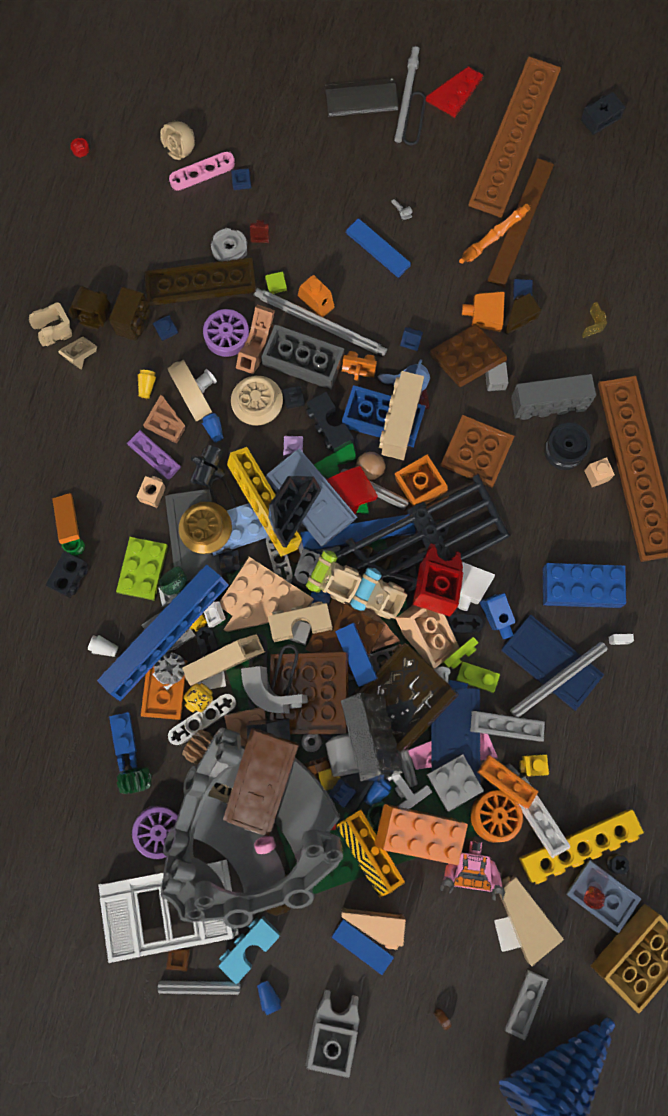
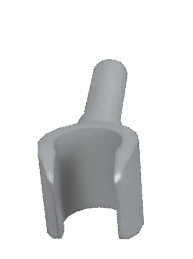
M395 199L392 200V203L400 211L403 220L412 217L410 207L403 208Z

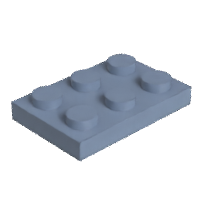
M590 860L587 861L566 892V895L617 933L621 931L641 900L640 897Z

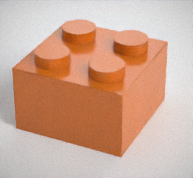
M428 454L395 473L396 481L412 507L422 502H425L427 505L448 492L447 484Z

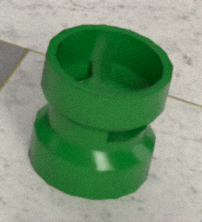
M81 539L61 544L62 548L73 556H79L85 548L84 542Z

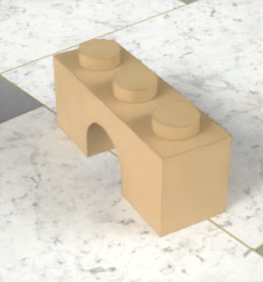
M315 602L311 604V607L303 608V606L291 608L292 611L284 612L279 610L272 612V615L268 616L274 642L292 639L293 625L301 620L307 621L311 625L313 634L332 630L327 603Z

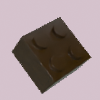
M121 288L109 318L116 335L135 341L142 335L144 330L143 324L150 315V309L144 294L129 288Z

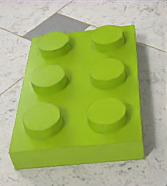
M130 537L116 592L155 601L168 545Z

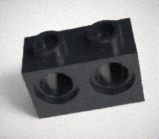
M64 551L46 586L71 598L72 595L77 593L81 578L86 576L88 564L84 560ZM77 563L76 570L70 571V566ZM64 580H68V585L65 588H61V583Z

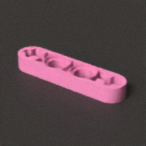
M223 152L171 173L169 177L171 187L175 190H182L230 171L235 165L234 157L229 152ZM208 165H214L215 169L212 171H207L206 167ZM192 171H197L199 173V175L194 178L189 176V174Z

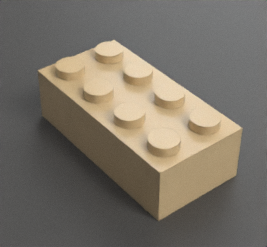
M401 371L400 377H396L393 395H391L389 411L387 412L384 430H382L379 448H382V455L404 460L422 391L424 376Z

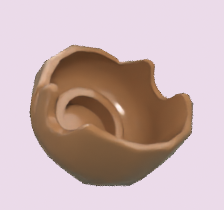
M370 451L358 457L355 466H361L367 478L374 480L383 475L385 461L378 453Z

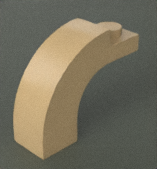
M185 361L175 362L171 367L167 368L194 419L198 421L211 414L212 411Z

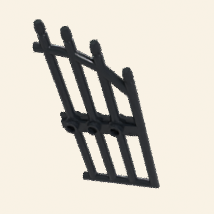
M479 474L472 477L474 483L429 506L422 502L407 510L409 516L357 542H354L352 538L346 540L345 542L348 546L341 549V551L335 552L338 557L337 560H339L343 556L354 553L360 562L355 564V566H351V568L357 571L366 567L375 568L381 573V580L391 579L405 582L403 585H399L405 591L416 586L418 576L413 577L399 574V572L422 561L426 556L427 550L388 570L375 563L421 539L426 549H428L430 544H434L438 556L444 561H451L452 555L448 547L495 523L500 534L461 553V560L464 561L509 538L510 534ZM478 489L483 500L435 524L430 513ZM487 506L491 517L446 540L442 538L439 530ZM412 522L418 533L369 558L360 550Z

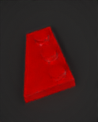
M467 67L426 96V102L456 117L481 82L483 75Z

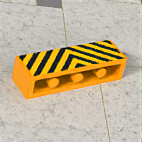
M362 810L336 825L379 898L391 893L405 883L386 850L375 845L377 835Z

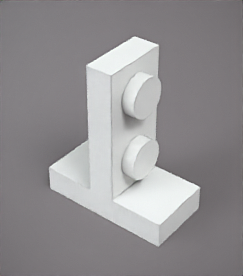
M391 761L383 766L385 768L383 773L388 781L393 780L397 785L394 789L400 798H406L397 807L410 809L432 793L428 785L413 794Z

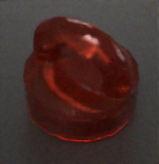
M589 886L583 900L588 907L601 909L604 906L606 897L597 887Z

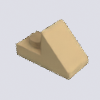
M81 337L60 349L59 354L79 369H82L84 359L95 353L97 346L86 338Z

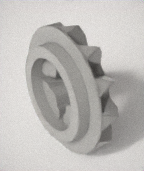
M172 652L165 653L154 665L155 675L162 683L175 684L184 677L185 673L182 668L186 664L178 654ZM166 661L171 665H177L172 669V674L168 671H163L167 668Z

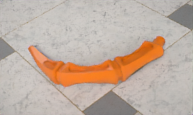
M525 204L516 209L510 217L496 225L494 229H491L481 241L472 244L466 249L459 262H472L482 253L484 248L497 241L514 223L526 216L530 206Z

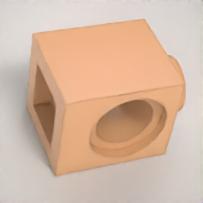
M145 476L137 498L142 503L158 508L166 487L160 478ZM156 487V491L153 494H148L150 488Z

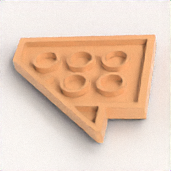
M249 557L220 600L222 609L232 615L224 630L231 632L269 623L268 616H271L272 612L279 610L289 612L292 611L291 608L297 606L307 608L314 599Z

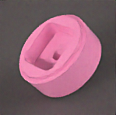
M263 836L255 841L254 847L258 854H265L272 851L276 844L272 836Z

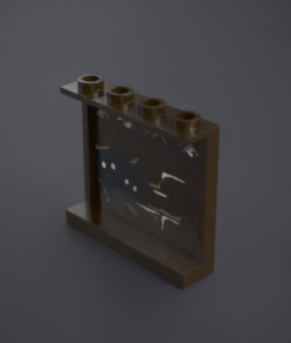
M406 643L403 645L399 644L393 650L392 657L389 660L386 658L379 665L380 669L376 672L378 679L365 684L362 688L356 689L352 694L353 698L350 700L396 745L395 748L400 753H405L459 696V693Z

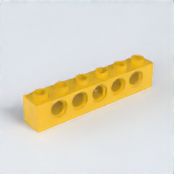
M245 447L231 452L227 466L279 555L284 556L296 551L302 540L297 531L286 548L281 545L273 531L268 515L269 504L275 497V493L249 449Z
M627 809L565 837L570 845V848L566 850L568 857L565 861H561L559 855L552 858L545 847L519 857V860L528 880L539 884L546 881V876L553 873L554 876L566 872V867L572 865L574 868L584 864V859L589 857L595 859L602 856V851L609 849L613 851L620 848V843L627 841L631 843L639 839L638 835L644 832L634 811ZM618 825L622 828V834L619 837L614 833V829ZM601 833L604 836V842L598 845L596 836ZM583 841L586 845V850L580 853L577 846ZM547 858L549 860V867L543 870L540 862L542 859Z

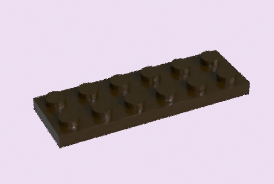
M252 257L145 271L148 306L256 292Z

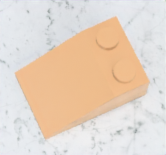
M412 605L396 617L403 635L433 669L459 649V645L445 615Z
M342 908V918L381 944H384L385 948L398 949V946H403L405 918L403 915Z

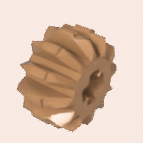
M202 729L198 730L184 747L182 755L188 761L199 764L213 739L212 735Z

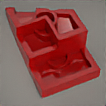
M361 466L346 470L327 479V482L354 514L360 505L374 501L378 497Z

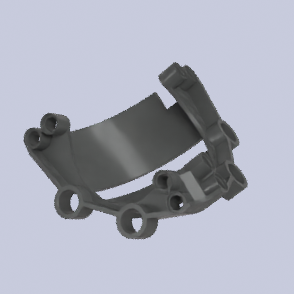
M220 728L215 734L198 766L191 767L186 775L184 782L185 796L175 827H172L168 832L164 843L163 851L167 858L161 884V897L170 901L176 907L180 920L187 922L223 920L224 924L231 928H241L252 922L253 914L282 904L298 909L312 903L314 898L312 887L335 869L343 858L340 838L330 834V830L340 817L326 790L299 760L294 758L274 821L288 840L297 861L296 866L285 877L282 863L275 848L265 854H258L256 852L254 843L264 835L223 820L228 804L208 796L216 782L233 789L245 750V746L241 745L240 733ZM193 838L210 845L231 863L241 880L244 893L226 890L216 872L206 863L194 857Z

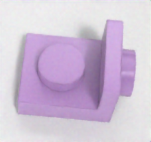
M284 436V460L299 448L303 452V436Z

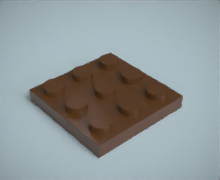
M476 324L430 350L431 357L459 387L466 385L507 361V355Z
M332 599L328 606L332 630L314 633L305 650L311 653L344 652L335 631L354 623L366 652L370 656L385 625L342 602ZM348 663V674L354 676Z

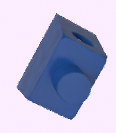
M505 593L496 594L480 601L492 630H499L503 639L513 636L510 625L515 623V619ZM500 615L502 616V621H501V622L499 621V616H500Z

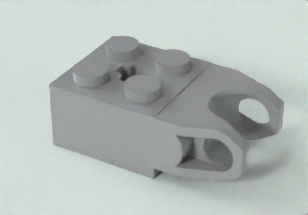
M324 990L323 998L315 1012L305 1063L307 1069L349 1078L359 1024L357 996L352 995L351 1002L344 1012L335 1013L330 1007V991ZM333 1043L336 1049L329 1053L327 1046Z

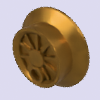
M200 502L192 505L184 512L179 522V535L182 542L188 549L199 554H210L220 550L228 542L232 532V522L229 514L222 506L213 502Z

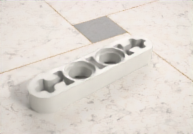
M230 694L220 696L211 702L203 712H196L173 727L168 733L169 741L174 745H181L187 742L198 730H205L232 712L236 707V699ZM225 698H227L228 700L232 699V702L230 703L231 707H223L221 710L224 712L220 714V711L215 706V704L218 703V706H221L224 704ZM208 709L216 711V717L212 720H208L205 716ZM194 719L198 720L200 724L196 731L189 729V723ZM185 725V729L187 730V732L190 733V735L187 736V734L184 733L180 736V741L173 740V737L175 736L174 732L176 731L177 733H181L182 731H184V729H182L181 727Z

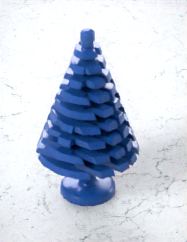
M604 1018L600 1026L592 1025L588 1028L589 1032L582 1031L578 1034V1038L572 1037L568 1040V1044L557 1046L554 1051H549L544 1057L534 1060L533 1064L527 1065L521 1071L512 1073L510 1075L513 1076L512 1078L502 1079L499 1082V1085L502 1086L500 1087L502 1095L508 1097L506 1101L511 1108L516 1109L517 1115L587 1116L591 1107V1101L588 1100L593 1101L596 1092L593 1088L597 1087L600 1080L598 1077L603 1067L602 1060H605L607 1056L605 1047H609L611 1042L610 1035L608 1034L615 1028L614 1022L609 1018Z

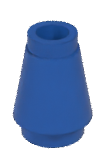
M216 413L203 417L202 425L213 442L223 440L220 418L217 417Z
M380 776L379 779H375L364 801L369 806L374 807V805L391 793L390 790L393 786Z
M269 981L257 985L262 1011H265L266 1016L282 1008L280 1005L281 1000Z

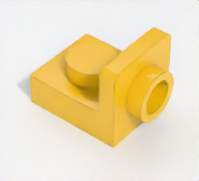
M547 755L522 756V760L519 761L520 772L525 777L549 775Z

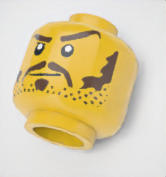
M203 683L200 685L194 684L184 695V700L187 702L185 707L193 713L195 710L203 712L213 701V692Z

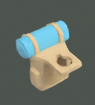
M367 568L349 604L355 610L364 611L367 607L375 610L374 613L386 619H395L405 602L407 593L401 586L393 582L386 583L381 580L382 575L377 569Z

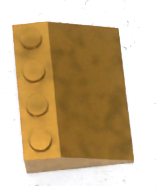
M646 904L639 909L591 964L596 973L638 1014L668 981V923L660 914Z

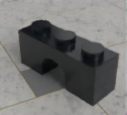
M327 392L307 402L306 413L310 420L314 419L316 423L314 425L319 435L322 434L325 438L323 442L328 451L331 450L335 453L353 443L354 438L345 423L339 426H331L327 423V419L335 414V406Z

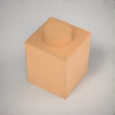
M607 458L591 463L585 469L586 476L592 487L610 481L615 475Z

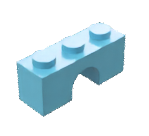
M264 916L260 920L256 918L248 926L251 930L245 936L242 933L234 942L236 947L232 951L228 949L219 958L222 962L218 967L235 984L252 967V964L245 956L246 948L250 945H257L266 952L280 937L281 933Z

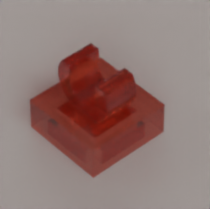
M257 220L256 223L250 224L251 242L269 243V224H264V220Z

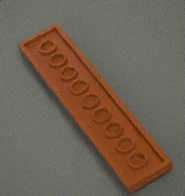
M528 57L470 199V207L502 218L561 67Z
M632 376L599 382V391L640 562L667 558L668 503L637 378Z

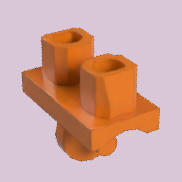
M349 351L343 357L342 372L354 374V380L358 381L359 376L374 378L377 361H375L374 355H365V359L358 358L356 352Z

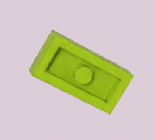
M474 637L447 658L442 665L446 668H456L462 663L460 658L465 654L469 657L477 650L475 648L478 644L477 640Z
M462 662L456 681L494 693L500 674Z

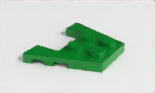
M353 443L314 464L326 480L339 474L338 465L356 461ZM367 503L360 505L356 513L369 514Z

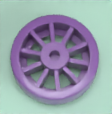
M222 309L214 312L207 318L203 326V335L208 348L213 353L224 357L239 354L250 333L244 316L231 309ZM233 340L237 344L232 346L231 341ZM225 342L229 343L230 347H224Z
M162 805L151 806L143 810L135 819L132 828V838L137 850L144 856L153 859L167 857L163 851L164 838L167 837L166 832H169L172 827H165L170 821L175 827L178 814L173 809ZM153 815H159L158 823L154 822ZM162 815L168 818L163 824L161 823ZM149 818L152 823V826H149L144 822ZM142 827L150 830L149 832L141 833ZM150 836V838L146 842L142 838ZM154 840V847L149 846V844ZM161 841L163 847L157 848L158 842Z

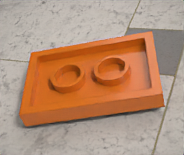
M153 666L145 676L141 717L181 720L186 681L185 675L179 682L166 690L164 686L170 684H162L152 675L155 672Z

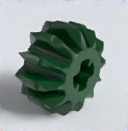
M144 767L120 772L117 776V786L120 793L132 794L148 789L152 785L151 773L148 768Z

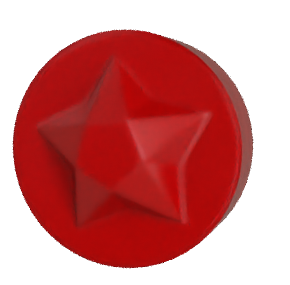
M76 138L71 142L70 147L75 156L84 157L88 154L89 146L85 139Z

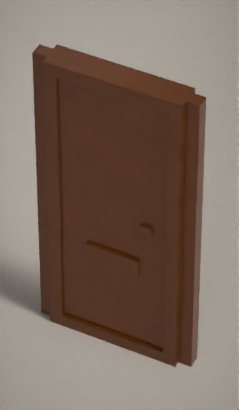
M251 728L223 820L258 834L270 836L299 744L262 730Z

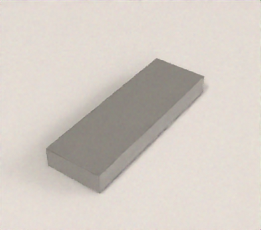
M529 969L527 970L504 1029L506 1032L523 1040L526 1039L548 981L546 977Z

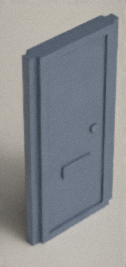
M300 448L265 476L276 492H278L287 476H314L321 488V492L302 521V524L321 547L326 545L357 518Z

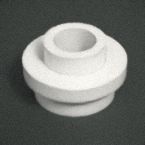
M305 734L302 737V746L308 752H315L321 746V738L318 734ZM310 738L315 739L313 746L308 745Z

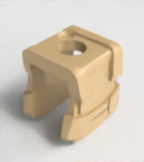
M60 303L52 304L29 315V322L33 329L42 328L38 333V339L42 346H50L59 339L66 340L72 336L70 321ZM59 319L61 322L56 326L43 328L52 321Z

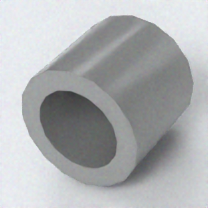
M354 733L336 736L326 743L334 777L354 774L369 768L360 735H354Z

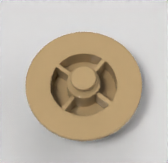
M251 376L243 379L236 385L231 396L233 412L241 421L250 425L269 423L279 414L283 404V396L279 386L273 380L264 376Z

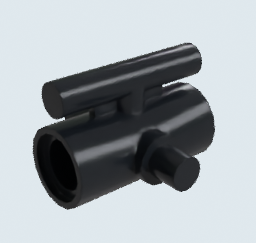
M207 445L203 449L201 456L193 454L191 461L196 463V468L190 482L209 487L213 476L217 475L222 478L225 471L220 469L218 464L223 451L215 446Z

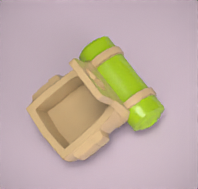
M324 550L319 556V560L311 576H309L306 586L315 593H320L322 590L325 593H329L331 598L339 602L350 603L362 577L357 570L347 565L343 567L336 562L338 557L334 552Z

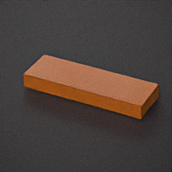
M71 493L52 498L60 544L80 539Z
M491 755L486 757L477 772L525 809L530 807L539 792Z

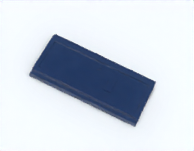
M529 615L501 649L502 652L543 685L581 657L580 654L532 615ZM590 663L552 693L576 711L604 674Z
M453 688L459 693V696L431 724V772L464 755L481 785V777L477 773L480 769V733L470 732L472 711L480 712V689Z

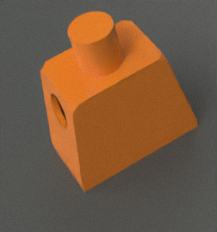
M312 275L300 286L298 297L315 314L324 317L334 309L331 291L315 275Z
M504 292L476 294L473 305H462V315L472 316V326L476 324L479 328L501 332L504 316Z

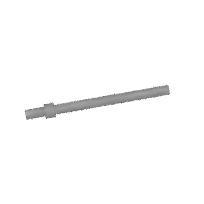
M416 46L412 48L411 58L408 60V74L395 135L396 142L402 141L414 74L418 68L419 48Z

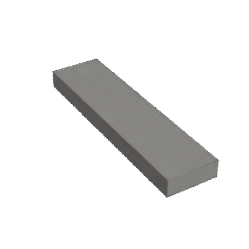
M472 711L470 732L542 742L544 741L545 721Z

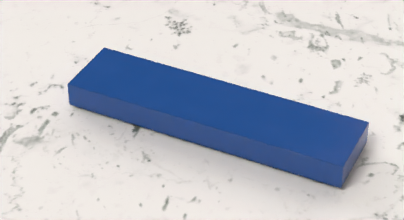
M359 218L346 230V234L398 278L411 266V263Z

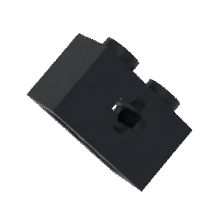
M612 92L609 95L602 96L594 104L587 105L584 108L581 120L594 135L621 119L626 107L615 93Z

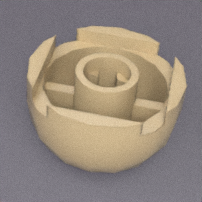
M173 121L165 124L164 128H161L162 144L164 148L168 147L171 151L168 154L172 158L180 160L192 152L195 146V138L192 129L183 122Z

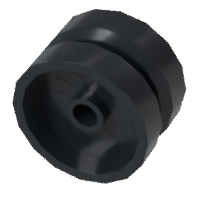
M576 423L560 424L553 429L545 443L544 453L546 459L553 467L560 470L576 468L587 456L591 447V439L588 432Z

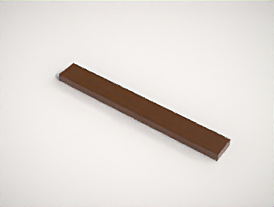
M537 159L517 207L518 209L528 204L530 210L526 213V216L508 229L488 282L505 287L552 172L553 163Z

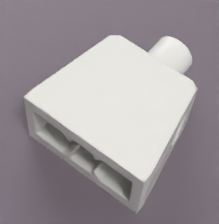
M462 562L463 579L457 608L467 611L470 602L474 604L480 602L495 574Z

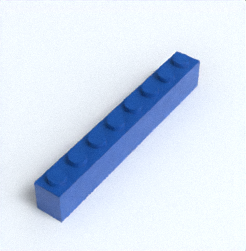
M206 564L97 681L110 695L121 701L229 586L228 583Z

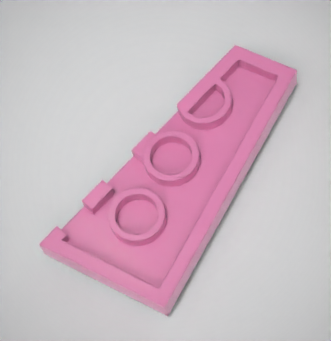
M480 733V760H485L488 755L498 758L489 735ZM431 741L408 750L415 770L431 768Z

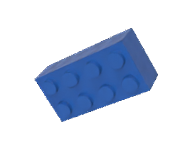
M353 385L342 424L345 423L348 429L381 438L382 430H384L385 418L390 407L391 396ZM421 404L417 406L408 442L410 447L415 445L424 415L425 406Z
M547 563L543 567V605L621 608L626 604L625 566Z

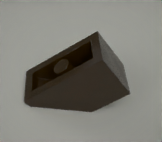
M531 293L525 296L520 295L514 300L505 331L507 335L539 318L541 309Z

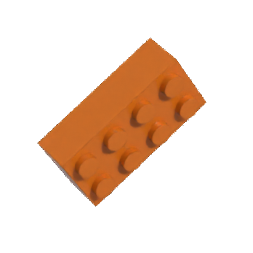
M384 804L375 845L386 851L459 865L468 824L457 819Z

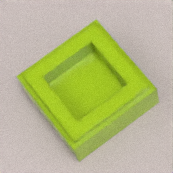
M283 272L265 275L270 293L287 291Z

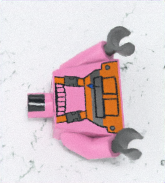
M470 841L469 853L461 852L459 865L448 863L445 867L443 882L440 886L441 891L446 885L450 888L449 894L454 886L492 892L493 900L496 899L497 893L501 894L502 900L505 897V890L502 888L501 876L495 862L490 860L489 856L481 855L482 843Z

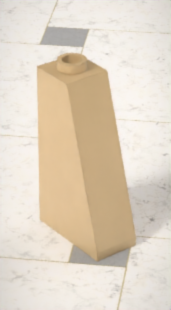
M257 634L237 640L182 669L186 680L191 686L258 656L265 651Z
M507 876L501 881L502 888L505 890V897L502 902L525 960L533 966L564 939L518 879L514 876L511 878Z

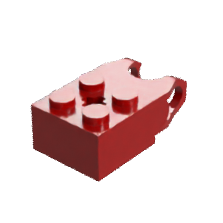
M430 544L426 556L419 567L413 605L449 617L459 605L463 579V564L459 552L455 553L451 561H444L438 556L436 546Z

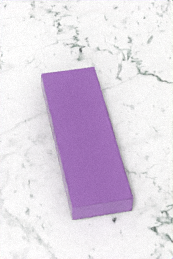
M140 430L127 443L129 447L168 481L181 468L175 460Z

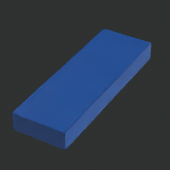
M352 623L335 631L343 651L348 653V663L358 686H363L378 679L355 624Z
M344 919L331 936L381 975H383L394 956Z

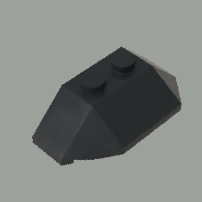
M287 476L269 504V521L276 537L285 548L321 492V488L314 476Z

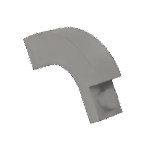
M259 666L241 669L245 691L249 698L260 708L273 713H289V706L290 709L302 708V704L308 703L307 695L300 694L281 697L275 694L269 687L266 667Z

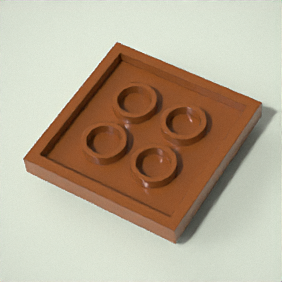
M462 415L443 458L441 467L470 479L479 474L483 484L493 488L514 436Z

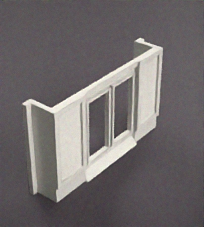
M227 860L207 864L219 876L225 889L232 891ZM163 873L99 884L109 963L232 939L235 935H239L238 928H231L224 924L223 920L193 922L195 934L173 938L168 900L161 897ZM159 889L166 940L144 944L137 893Z

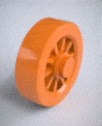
M493 790L481 794L474 801L471 808V822L476 833L484 840L494 843L506 842L513 839L519 833L523 823V812L519 803L503 791ZM482 806H484L488 810V812L481 811ZM480 815L487 816V819L481 822ZM490 823L488 829L486 830L483 827V825Z

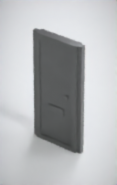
M210 489L165 496L176 583H189L206 564L222 577L219 554L213 556L212 553L199 554L193 552L184 545L179 535V522L184 512L194 504L212 502Z

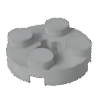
M231 228L222 229L213 237L211 243L212 253L219 262L243 259L247 255L246 238L238 230L234 231ZM229 243L234 246L232 249H226V244Z

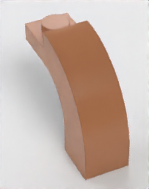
M261 305L255 307L248 339L238 354L237 369L253 374L260 365L262 354L273 330L274 324L272 322L275 310Z

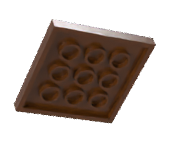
M348 653L298 654L288 696L307 695L308 703L302 704V708L290 709L289 706V713L270 712V719L289 718L290 734H348ZM279 654L271 655L270 688L272 686ZM282 654L273 690L278 696L286 695L295 654Z

